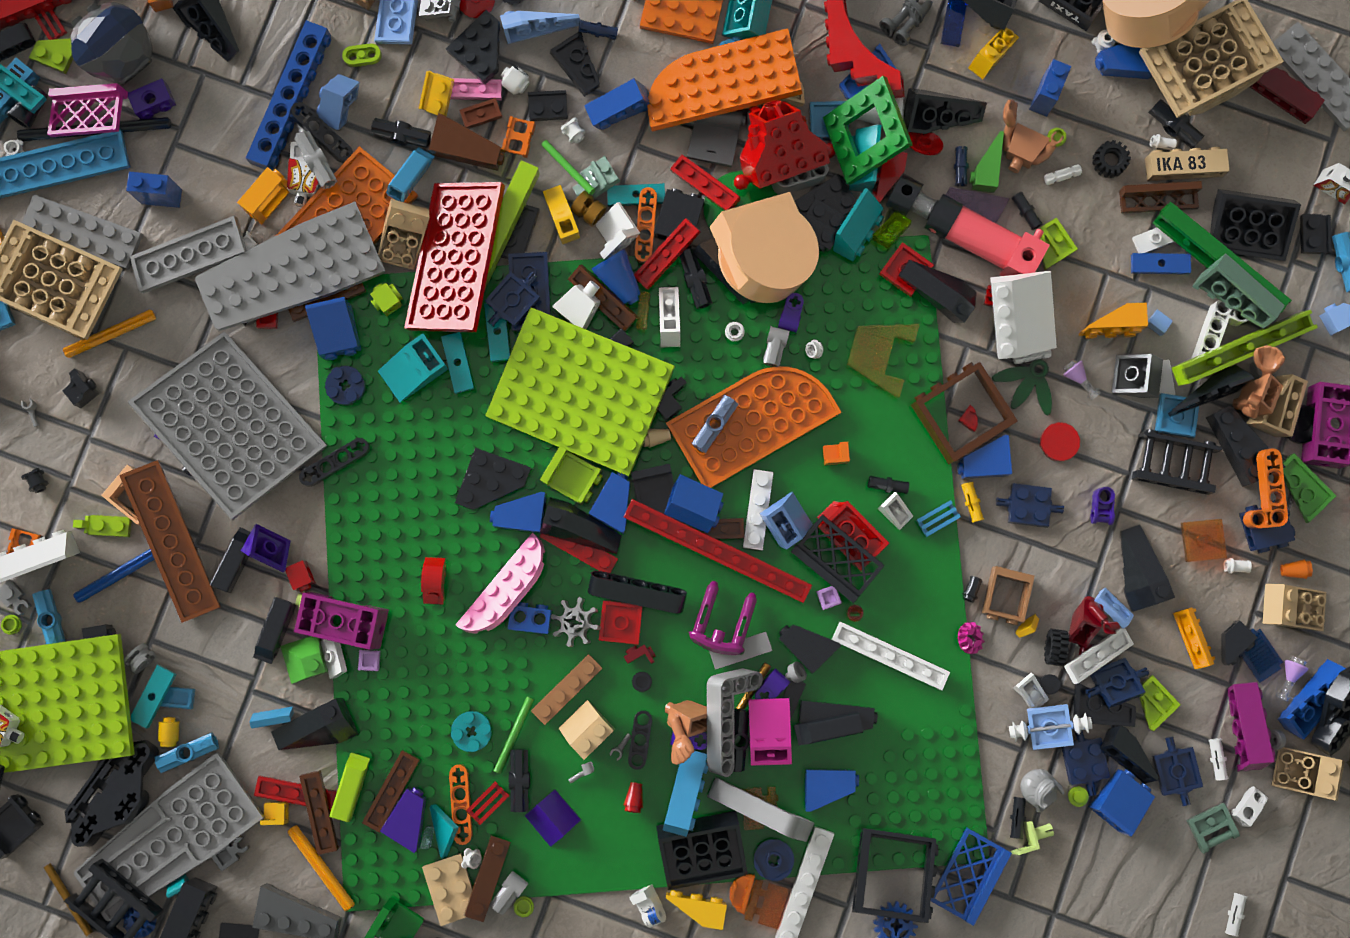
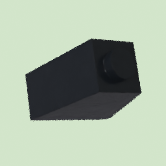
M794 624L790 627L786 625L779 632L781 636L778 640L811 674L841 647L836 641Z

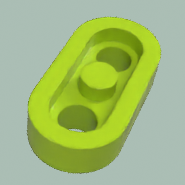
M370 43L349 46L344 49L342 57L348 66L358 67L378 63L381 60L382 54L377 45ZM374 53L375 56L370 58L369 55ZM352 56H356L355 60H350Z

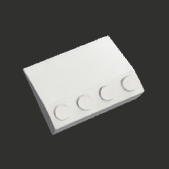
M1051 271L991 277L998 359L1016 358L1057 348Z
M63 529L52 533L53 538L46 540L45 537L33 540L34 545L29 547L23 544L13 548L14 552L7 554L6 551L1 552L0 583L79 554L80 551L72 531L65 533Z

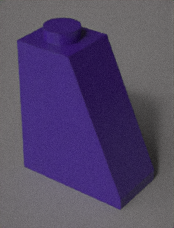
M409 787L405 790L380 832L415 853L420 848L427 798L423 796L424 792L420 789Z

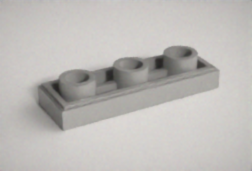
M763 632L745 638L743 644L745 651L741 655H724L709 651L715 670L772 651L767 633Z

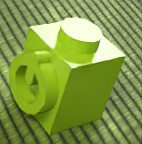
M387 283L379 284L370 293L373 297L371 303L377 311L381 309L386 316H389L403 306L400 302L403 298L393 284L389 286Z

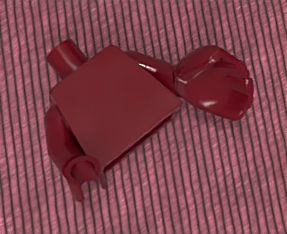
M1091 596L1085 597L1074 611L1070 625L1068 641L1079 645V655L1095 645L1090 642L1101 630L1102 624H1104L1103 630L1106 634H1116L1114 629H1120L1118 622L1108 621L1109 617L1103 612L1102 604L1095 602V598Z

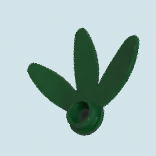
M1036 359L1030 363L1029 367H1011L999 371L992 376V380L995 382H1011L1025 378L1013 395L1011 401L1012 409L1018 408L1028 398L1036 385L1037 399L1042 411L1047 416L1051 414L1052 397L1045 379L1049 367L1044 360ZM1037 365L1042 366V371L1039 373L1035 371Z

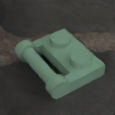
M1224 803L1186 820L1203 854L1208 852L1210 848L1228 839L1240 837L1239 831ZM1227 826L1228 831L1205 841L1204 836Z

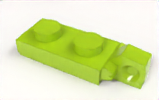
M90 515L85 516V520H73V528L84 529V533L88 535L130 537L132 520L128 517Z

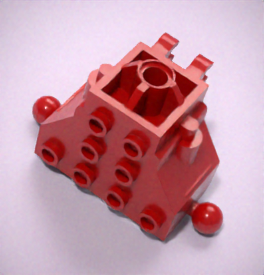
M770 101L765 103L761 109L758 106L750 107L751 113H749L751 125L748 127V139L740 155L743 174L735 177L734 186L739 190H744L748 187L749 183H752L760 189L830 163L829 158L835 156L832 143H825L809 131L806 117L801 115V110L785 101Z

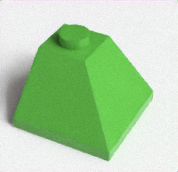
M310 636L280 646L291 684L328 673L320 642L321 638Z

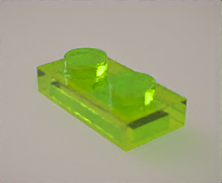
M894 212L873 234L872 240L888 249L911 226L912 220Z

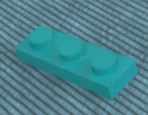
M0 64V89L34 114L47 101L45 96Z

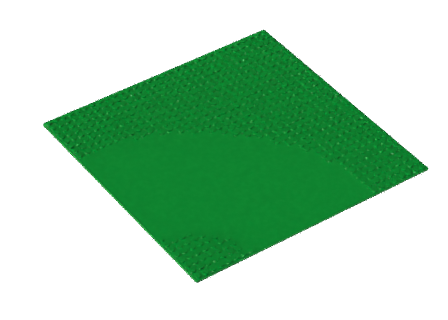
M917 235L871 239L869 242H865L863 245L865 249L860 257L856 256L854 261L834 252V245L828 252L819 251L818 262L814 272L794 292L800 294L804 300L800 315L801 319L797 333L789 332L779 366L796 368L818 379L828 389L842 413L712 487V489L723 493L721 502H724L720 513L717 514L720 517L719 519L744 518V534L754 469L773 472L769 507L793 492L813 525L818 520L817 517L833 501H848L889 542V545L876 557L885 565L856 602L852 603L838 591L842 604L822 610L816 591L832 585L791 552L800 541L786 550L778 545L767 525L762 551L743 548L744 539L718 540L812 584L804 603L627 519L624 535L616 531L622 535L617 554L607 552L618 558L611 574L676 587L687 592L684 610L680 614L647 607L642 608L639 645L599 641L600 630L591 628L587 631V638L591 641L590 644H584L582 638L578 636L574 640V646L568 647L566 644L569 637L566 633L561 634L560 637L553 635L554 632L561 628L559 620L551 619L549 634L508 629L510 614L497 627L490 631H479L478 634L465 632L456 626L457 622L532 534V532L494 528L492 526L493 523L490 522L491 511L495 510V506L539 492H545L547 496L544 517L550 497L570 502L589 514L611 473H618L613 469L572 453L594 467L600 468L602 470L601 475H603L599 485L593 486L591 490L593 495L589 502H584L583 505H580L540 481L558 450V446L485 416L508 360L491 362L484 304H486L485 299L509 274V265L496 266L484 291L477 332H461L474 389L457 394L454 393L450 372L447 370L400 403L378 372L403 347L421 334L425 335L448 368L441 336L457 332L408 331L404 328L416 272L379 275L363 282L366 293L347 300L352 305L361 351H356L357 354L352 356H345L343 354L337 356V359L326 360L319 356L317 350L321 439L327 445L322 451V458L357 438L365 439L370 445V451L366 456L323 480L329 596L336 600L358 605H372L389 609L381 648L371 650L381 651L379 671L358 670L359 650L368 649L340 643L347 672L333 679L334 699L344 698L359 734L336 744L338 788L351 752L370 758L352 820L350 822L340 820L343 888L355 903L347 912L382 909L390 897L406 907L434 905L422 866L462 853L464 856V851L467 848L471 850L479 849L483 859L490 836L511 842L491 901L503 887L502 884L512 871L529 883L519 897L527 896L531 898L642 889L651 884L654 888L667 887L656 826L662 825L665 822L679 764H673L671 761L673 745H670L673 730L668 726V714L665 713V707L669 702L677 704L686 700L707 707V682L711 676L742 668L759 672L765 662L771 668L763 679V683L775 668L785 676L788 673V666L799 661L778 638L781 636L779 632L786 625L790 627L793 624L832 639L839 622H842L945 669L950 674L943 690H939L841 645L813 674L805 668L807 677L802 682L806 683V686L790 718L792 764L751 765L749 743L746 749L745 771L733 772L728 777L712 773L707 770V774L703 773L701 779L705 781L702 793L698 792L697 799H700L698 811H693L692 818L735 811L707 797L715 777L782 810L814 822L816 827L833 832L834 837L820 875L856 872L860 832L863 828L936 839L939 853L937 857L935 856L934 865L937 866L947 865L966 827L988 839L970 654L965 653L958 643V631L964 623H967L965 600L962 594L964 590L957 520L928 537L924 535L916 521L950 500L955 507L952 466L947 463L911 404L916 402V396L923 392L926 395L932 392L930 388L939 382L943 385L936 308L918 292L915 291L910 297L879 275L902 242L932 263L929 236ZM628 256L635 274L643 264L639 263L635 256ZM678 257L649 290L636 279L641 293L638 295L639 300L631 305L627 302L625 305L638 318L625 333L634 342V345L631 347L632 349L675 366L669 382L674 378L679 379L681 376L687 382L686 387L674 396L675 400L682 407V410L673 417L675 418L750 374L770 368V366L763 364L768 344L766 342L770 327L778 328L786 299L774 303L755 302L751 304L748 302L742 304L698 258L700 267L703 268L707 279L706 285L712 305L703 309H696L691 291L687 288L684 270ZM606 259L548 262L551 316L571 323L553 308V305L574 287L568 278L579 265L582 264L601 281L593 273L592 268ZM387 283L388 286L393 284L403 298L400 300L403 306L389 316H386L381 309L377 311L371 303L373 297L370 293L379 284ZM678 287L680 347H661L659 288ZM793 299V301L791 302L792 307H796V299ZM598 308L586 330L609 339L620 328ZM506 321L511 355L520 331L512 332V325ZM731 322H738L744 327V336L739 341H730L725 335L726 326ZM733 329L731 330V333L733 335H737L738 330ZM496 330L494 334L499 335L501 330ZM812 340H818L823 346V354L820 358L813 359L806 354V345ZM456 361L455 366H459L461 361ZM335 367H353L361 373L365 380L366 390L363 397L352 405H339L326 393V378ZM348 381L341 383L343 391L351 386L348 384ZM943 391L924 404L949 442L945 394ZM656 412L650 429H669L666 421ZM672 434L671 440L651 448L642 446L632 470L634 472L670 464L674 483L680 474L699 482ZM848 442L850 462L848 464L824 466L823 446ZM358 443L357 449L351 450L350 447L348 448V450L352 453L353 457H355L356 455L353 452L357 450L363 452V447L365 446V444L362 445L361 443ZM475 448L531 467L525 487L519 490H515L476 510L455 504ZM342 452L339 454L338 460L344 463L348 460L349 456L346 452ZM329 462L323 463V473L329 472L331 464ZM632 475L627 476V481L630 482L628 506L632 499L637 501ZM870 475L886 479L887 477H892V480L909 482L908 494L896 492L913 515L900 530L878 510L894 492L886 493L885 490L868 488ZM947 506L941 511L923 520L922 523L926 524L930 522L931 520L950 510V508ZM953 513L927 527V531L954 517ZM819 529V535L824 534V533ZM534 533L542 541L545 549L542 560L544 567L536 583L520 602L528 603L530 608H536V604L546 605L548 610H552V614L560 617L565 612V608L561 604L562 600L568 601L570 608H575L577 599L581 597L585 599L583 603V610L585 612H588L593 607L598 609V612L591 616L590 621L593 625L600 626L603 601H619L596 597L588 593L591 572L598 570L540 538L541 533ZM820 537L821 549L832 548L831 541L827 537ZM809 538L804 543L810 550L818 549L816 538ZM832 550L821 551L823 561L833 562ZM835 550L836 561H847V557L840 550ZM425 557L445 558L444 604H423L421 577ZM871 561L865 567L866 573H872L879 566ZM851 563L852 574L863 573V571L860 572ZM837 564V572L840 575H849L848 564ZM867 575L866 580H868L871 575ZM863 576L852 577L853 585L858 590L864 585ZM712 581L718 583L719 590L704 635L712 638L714 630H721L726 633L723 642L731 643L745 598L749 593H755L757 603L746 638L766 632L772 651L715 670L709 650L694 643L689 636V632L693 631L707 586ZM707 607L704 609L700 624L704 623L708 610ZM519 611L515 615V619L519 623L523 622L526 618L523 611ZM542 613L536 615L535 622L538 625L544 624L546 620L545 615ZM336 615L333 619L335 626L339 627L342 623L339 615ZM745 619L742 621L738 636H742L746 624ZM569 620V622L575 625H582V622L577 620ZM635 645L637 648L645 645L646 648L649 646L652 648L656 657L653 658L654 663L652 664L646 654L627 664L624 658L627 655L625 651ZM589 654L603 669L544 725L531 710ZM638 672H646L652 678V685L645 692L635 690L632 685V678ZM787 687L775 699L783 698ZM761 692L759 694L761 699H769L767 697L768 692ZM745 693L734 695V708L738 706ZM527 696L534 699L512 750L528 749V771H530V790H528L529 811L555 789L581 819L551 847L525 817L528 812H511V790H509L510 754L501 774L493 771ZM588 700L615 730L584 760L569 745L559 727ZM801 700L875 708L874 712L878 713L877 724H873V729L863 730V733L811 744L798 746L794 727L799 722ZM641 710H646L652 715L647 761L642 769L635 770L628 763L631 738L624 746L623 755L619 760H617L620 756L618 751H613L611 756L610 752L614 747H618L627 733L632 736L635 715ZM469 711H477L484 714L490 721L492 731L489 743L484 748L475 752L461 750L451 738V727L454 720L459 715ZM640 714L637 718L640 725H646L649 722V717L646 714ZM748 723V737L750 739V725ZM467 727L466 730L469 737L471 735L476 736V727ZM643 734L636 735L635 743L637 745H644L646 737ZM700 735L699 738H695V741L698 742V746H701L703 743H706V740L703 739V735ZM740 736L735 739V744L740 742ZM707 747L703 750L694 749V751L707 754ZM402 750L421 759L402 795L407 788L413 789V787H416L423 791V796L427 798L420 848L415 853L382 832L379 833L362 824ZM639 754L634 755L632 763L636 766L643 763L642 756ZM593 763V773L583 776L573 783L569 782L568 779L583 771L582 764ZM462 764L466 766L469 772L471 805L495 781L510 796L481 825L472 818L473 836L471 841L465 845H459L454 840L448 856L441 858L430 806L436 804L452 820L449 772L453 766ZM457 768V771L454 772V776L458 777V783L454 782V786L465 785V781L461 782V776L464 775V771H460V768ZM805 769L855 770L856 774L859 775V787H856L854 793L811 812L805 811ZM631 782L642 784L643 808H641V813L626 812L625 806H623ZM458 788L455 791V797L458 800L465 798V790ZM494 788L472 811L475 813L497 790ZM501 794L478 815L479 819L503 797ZM457 810L456 817L459 820H465L467 818L466 810ZM737 812L748 874H755L754 880L766 879L761 877L755 869L753 862L754 852L762 842L768 839H780L791 848L794 854V865L791 873L786 878L796 877L813 828L807 842L785 836ZM468 822L457 824L458 827L461 826V833L458 834V837H461L462 841H465V838L468 837V833L464 832V826H468ZM969 834L965 841L967 849L978 846L976 837ZM871 837L867 871L924 867L926 845ZM983 847L985 859L989 858V847ZM979 849L969 851L971 862L982 860ZM966 853L957 856V865L969 864ZM770 855L768 863L777 865V860L780 859L779 856ZM480 865L476 869L467 867L472 887L474 886ZM738 877L704 884L733 882Z

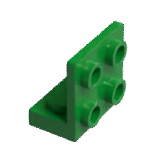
M390 897L364 938H414L424 922V918Z

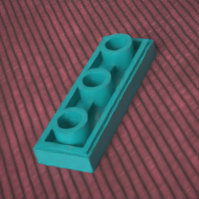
M665 183L613 186L607 190L608 207L614 206L618 202L622 206L639 205V197L635 198L633 195H640L642 189L646 187L653 188L657 193V204H663ZM650 192L643 196L646 198V205L650 204V198H654Z
M486 303L484 307L491 362L509 360L510 348L507 322L500 319L494 327L491 326L487 321L495 312ZM496 330H501L499 335L494 334Z
M461 332L441 336L454 393L473 390L474 385ZM456 361H461L459 366H455Z
M161 665L156 666L130 716L132 722L146 729L150 727L177 675L176 673Z

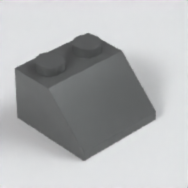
M1153 354L1116 355L1112 393L1138 398H1159L1163 359Z

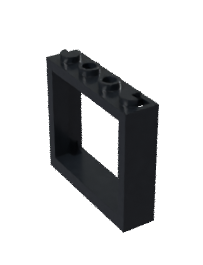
M867 828L861 829L852 912L929 923L933 913V907H930L931 898H934L935 886H932L933 877H936L937 865H934L935 856L937 857L939 853L936 839ZM871 837L926 845L920 915L863 907Z

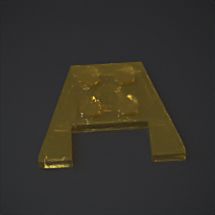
M920 324L858 326L847 365L893 396L899 398L904 380L885 375L895 337L914 343Z

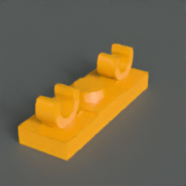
M1191 607L1176 611L1173 615L1194 669L1213 665L1215 656L1211 657L1209 651L1211 646H1207L1206 639L1199 626L1200 619H1197L1194 613L1196 609Z

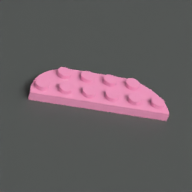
M533 532L457 622L456 626L472 634H478L479 631L492 630L508 617L533 587L543 570L544 563L542 560L543 553H545L542 541Z

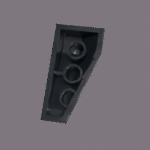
M908 260L898 275L953 323H965L975 308L977 292L962 279L912 260Z

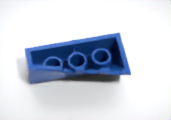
M1327 659L1318 668L1315 675L1307 681L1301 692L1294 697L1286 710L1281 713L1278 721L1284 729L1304 740L1321 719L1324 699L1328 689L1338 674L1346 668Z

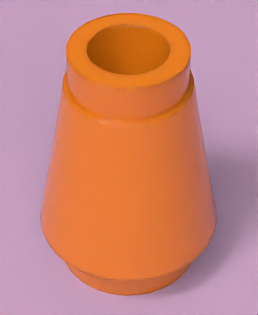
M1303 559L1280 566L1281 576L1302 579L1312 577L1311 561Z

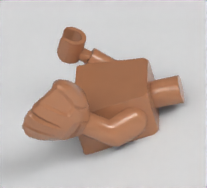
M1010 99L1006 102L1003 110V120L1006 124L1003 136V150L1007 152L1005 157L1011 160L1008 169L1014 173H1019L1022 166L1030 169L1032 165H1039L1049 159L1056 149V144L1060 143L1064 136L1059 141L1055 140L1054 135L1058 132L1056 131L1051 135V142H1049V137L1019 123L1016 124L1018 103Z
M1265 345L1255 349L1254 362L1256 367L1262 371V376L1247 384L1242 389L1239 398L1233 400V407L1236 410H1241L1247 417L1255 419L1258 416L1272 414L1283 385L1272 374L1285 362V356L1276 347Z
M690 700L677 704L669 702L665 707V713L668 714V726L672 728L675 735L671 761L676 765L684 763L694 753V747L689 737L707 731V707Z

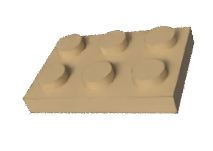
M462 853L422 866L440 926L466 918L463 915L473 887L467 868L464 869L461 866L463 862Z

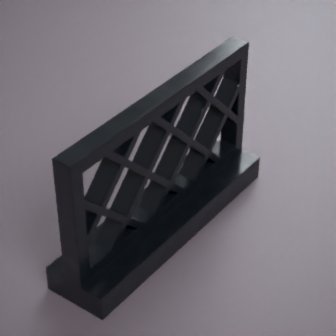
M823 514L791 551L852 603L858 600L885 566ZM822 521L829 525L830 534L819 535L818 526ZM830 536L832 548L821 549L820 537ZM833 536H843L846 546L835 547ZM809 538H816L818 549L810 550L804 543ZM857 548L860 550L861 559L850 560L849 549ZM846 549L847 561H836L835 550ZM832 550L833 562L823 561L821 551ZM864 561H873L879 567L872 573H866ZM862 562L863 573L852 574L851 563ZM847 563L849 575H840L837 572V564ZM871 575L870 578L866 580V576ZM863 576L864 585L860 590L853 585L852 577Z

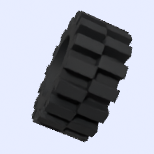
M1112 140L1111 143L1106 141L1096 150L1092 158L1094 159L1092 164L1096 165L1094 169L1095 171H1100L1098 173L1100 176L1105 174V178L1108 176L1110 178L1118 177L1129 166L1131 157H1128L1130 151L1125 150L1127 148L1126 145L1121 146L1122 142L1119 141L1116 144V140ZM1107 153L1115 154L1118 157V164L1115 166L1108 165L1105 162V155Z
M1050 628L1048 631L1047 640H1045L1046 646L1044 647V660L1046 664L1055 666L1065 665L1066 658L1068 657L1067 652H1069V633L1066 630Z

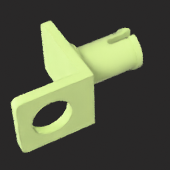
M1024 821V831L1028 846L1012 850L1011 853L1021 855L1040 849L1038 840L1054 836V831H1049L1053 829L1051 824L1048 823L1034 828L1032 821Z

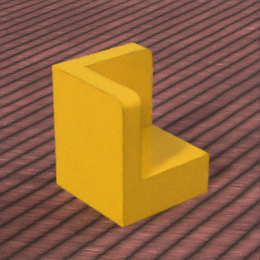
M265 803V818L260 820V825H284L289 823V803Z

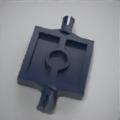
M510 272L485 299V303L495 312L487 322L494 327L500 319H503L516 327L528 313L529 309L533 308L540 300V296L530 286L538 277L531 272L523 280Z
M1012 483L1008 499L996 498V506L1007 507L1009 512L1008 523L1048 528L1051 513L1063 514L1064 512L1063 505H1052V488Z
M1126 658L1104 665L1090 675L1095 683V687L1086 689V694H1088L1089 698L1100 694L1108 708L1143 696L1146 693L1140 678L1149 676V670L1147 671L1145 667L1135 671Z
M1081 730L1080 735L1075 732L1076 740L1073 741L1074 745L1061 748L1069 785L1086 784L1088 795L1093 796L1097 795L1094 783L1101 779L1110 778L1105 752L1100 749L1102 738H1084L1083 730Z
M1167 737L1165 740L1168 750L1161 754L1152 755L1155 770L1159 777L1161 793L1163 796L1180 794L1182 806L1191 805L1188 792L1203 787L1193 747L1176 748L1174 737Z

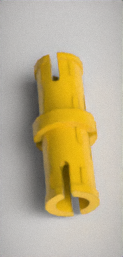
M974 482L962 484L961 487L966 499L964 503L965 506H968L972 523L984 520L979 504L981 501L977 497Z

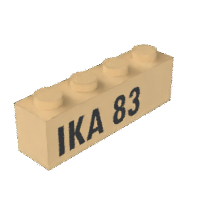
M1211 147L1208 150L1192 148L1189 151L1173 149L1170 152L1154 150L1145 158L1147 181L1223 177L1229 172L1227 149H1220V147Z

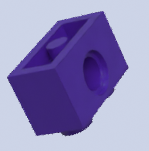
M162 78L128 92V99L134 113L140 119H150L155 114L169 111L173 106H176L169 86ZM156 98L153 103L149 104L151 99Z

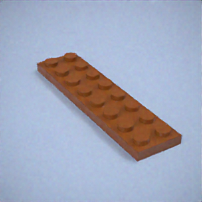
M156 460L119 475L181 623L220 608L217 596L212 585H210L209 577L160 461Z

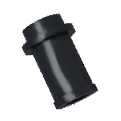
M970 576L966 591L962 593L964 595L963 599L974 603L978 599L977 593L983 580Z

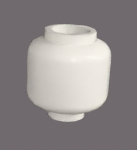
M518 66L506 67L501 74L503 78L502 86L514 95L522 94L530 84L528 81L529 75Z

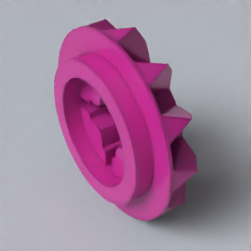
M975 622L964 623L958 631L959 646L967 654L978 653L979 650L983 649L982 643L985 642L982 639L984 633L980 631L981 626L976 625ZM972 635V637H974L975 640L972 641V639H970V637L968 636Z

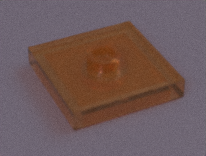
M1222 519L1181 523L1186 562L1227 558Z

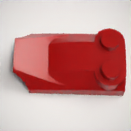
M833 501L817 517L819 519L822 514L825 515L875 557L889 545V542L848 501ZM822 521L819 529L824 534H830L829 525ZM833 536L836 547L846 546L843 536ZM857 548L849 549L850 560L861 559L860 550ZM839 549L847 557L846 549ZM864 561V562H865V567H866L871 561ZM862 562L852 563L860 572L862 571Z

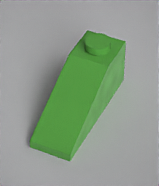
M1004 131L999 132L975 170L970 173L969 183H972L971 190L994 193L998 188Z

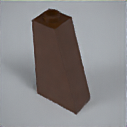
M438 113L429 146V151L433 156L496 171L499 170V166L503 165L505 154H503L500 146L447 116Z

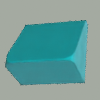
M186 874L167 885V898L170 899L179 894L183 883L189 880Z

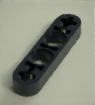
M296 102L292 105L289 112L291 118L305 131H309L314 140L337 161L344 163L353 154L352 148L307 105L302 102ZM301 108L303 110L302 115L299 114L297 116L295 114L296 109ZM309 115L310 117L304 123L303 120ZM316 121L319 124V129L316 131L311 130L309 122ZM324 135H331L334 139L333 144H326L323 139ZM337 142H338L340 145H338V148H336L335 150H333L332 148H333V147L337 144ZM345 149L347 151L346 156L341 157L339 154Z
M363 438L354 439L303 469L299 474L300 482L307 487L315 486L366 456L370 451L369 443ZM358 443H361L362 445L365 444V446L363 447V452L359 450L353 452L356 455L355 457H353L352 453L348 450V448L350 447L351 450L357 449ZM342 452H346L349 456L348 460L344 463L338 460V456ZM325 462L331 464V470L327 473L321 471V465ZM314 468H316L317 472L321 475V477H319L317 474L312 476L311 482L304 480L306 478L307 473L311 475L316 473Z

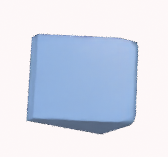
M1157 309L1148 320V327L1159 336H1162L1171 325L1172 320Z

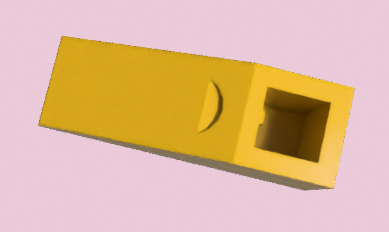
M1007 27L1004 30L1001 29L978 52L968 68L983 80L1019 37Z
M561 185L543 191L562 245L580 239L577 225Z
M671 890V893L666 892L667 900L702 927L723 930L727 904L723 902L722 898L711 897L710 900L704 899L701 894L691 893V896L683 895L682 891Z

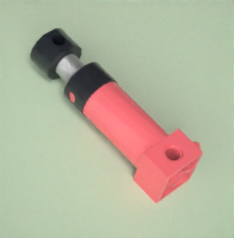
M904 173L902 174L885 205L886 207L905 217L909 210L921 217L923 216L927 221L925 229L1001 268L1002 271L999 274L1001 276L1035 273L1050 246L1040 240L1044 233L1043 230L1037 229L1034 235L1025 232L1021 237L963 206L964 204L945 194L937 201L930 196L928 197L920 192L924 185L923 183Z

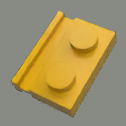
M430 70L426 71L419 109H424L435 115L440 113L447 116L455 79L433 73Z

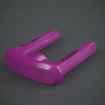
M712 581L707 586L693 631L689 632L690 639L704 649L715 653L739 655L745 651L743 644L757 603L756 594L749 593L745 598L732 642L725 643L723 640L726 633L721 630H714L712 638L704 635L719 590L718 583ZM707 607L708 610L704 623L700 624L704 609ZM745 619L746 624L742 636H738L742 621Z

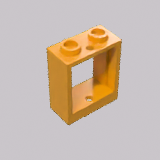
M267 167L237 203L249 216L262 225L290 193L287 189V180L278 170L272 171Z

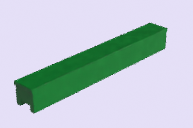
M1171 201L1153 221L1152 224L1206 268L1210 267L1226 253L1285 305L1281 313L1292 301Z

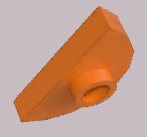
M755 874L738 877L730 887V901L737 912L744 915Z

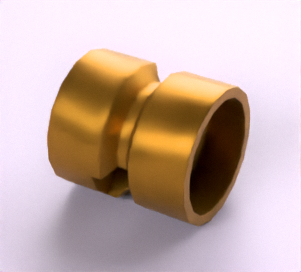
M583 191L575 199L570 210L578 217L583 216V221L593 227L603 217L607 207L599 200L594 201L592 195Z

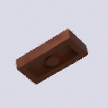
M496 98L459 110L464 125L468 129L502 118Z

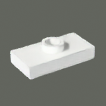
M1159 228L1149 230L1132 238L1138 253H1148L1174 243Z
M325 639L320 641L330 679H336L347 672L341 644Z

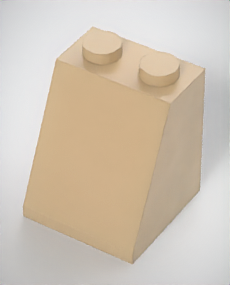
M587 700L559 727V730L569 745L585 760L615 728Z

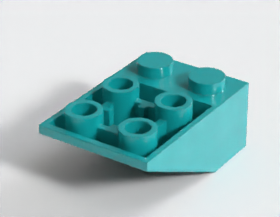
M421 334L403 347L378 372L401 403L449 369L425 335Z

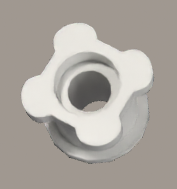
M1107 29L1102 30L1092 40V44L1097 48V53L1114 47L1116 43L1107 32Z
M576 117L564 124L561 130L564 135L566 134L569 137L570 143L575 142L577 144L584 139L585 130L580 128Z

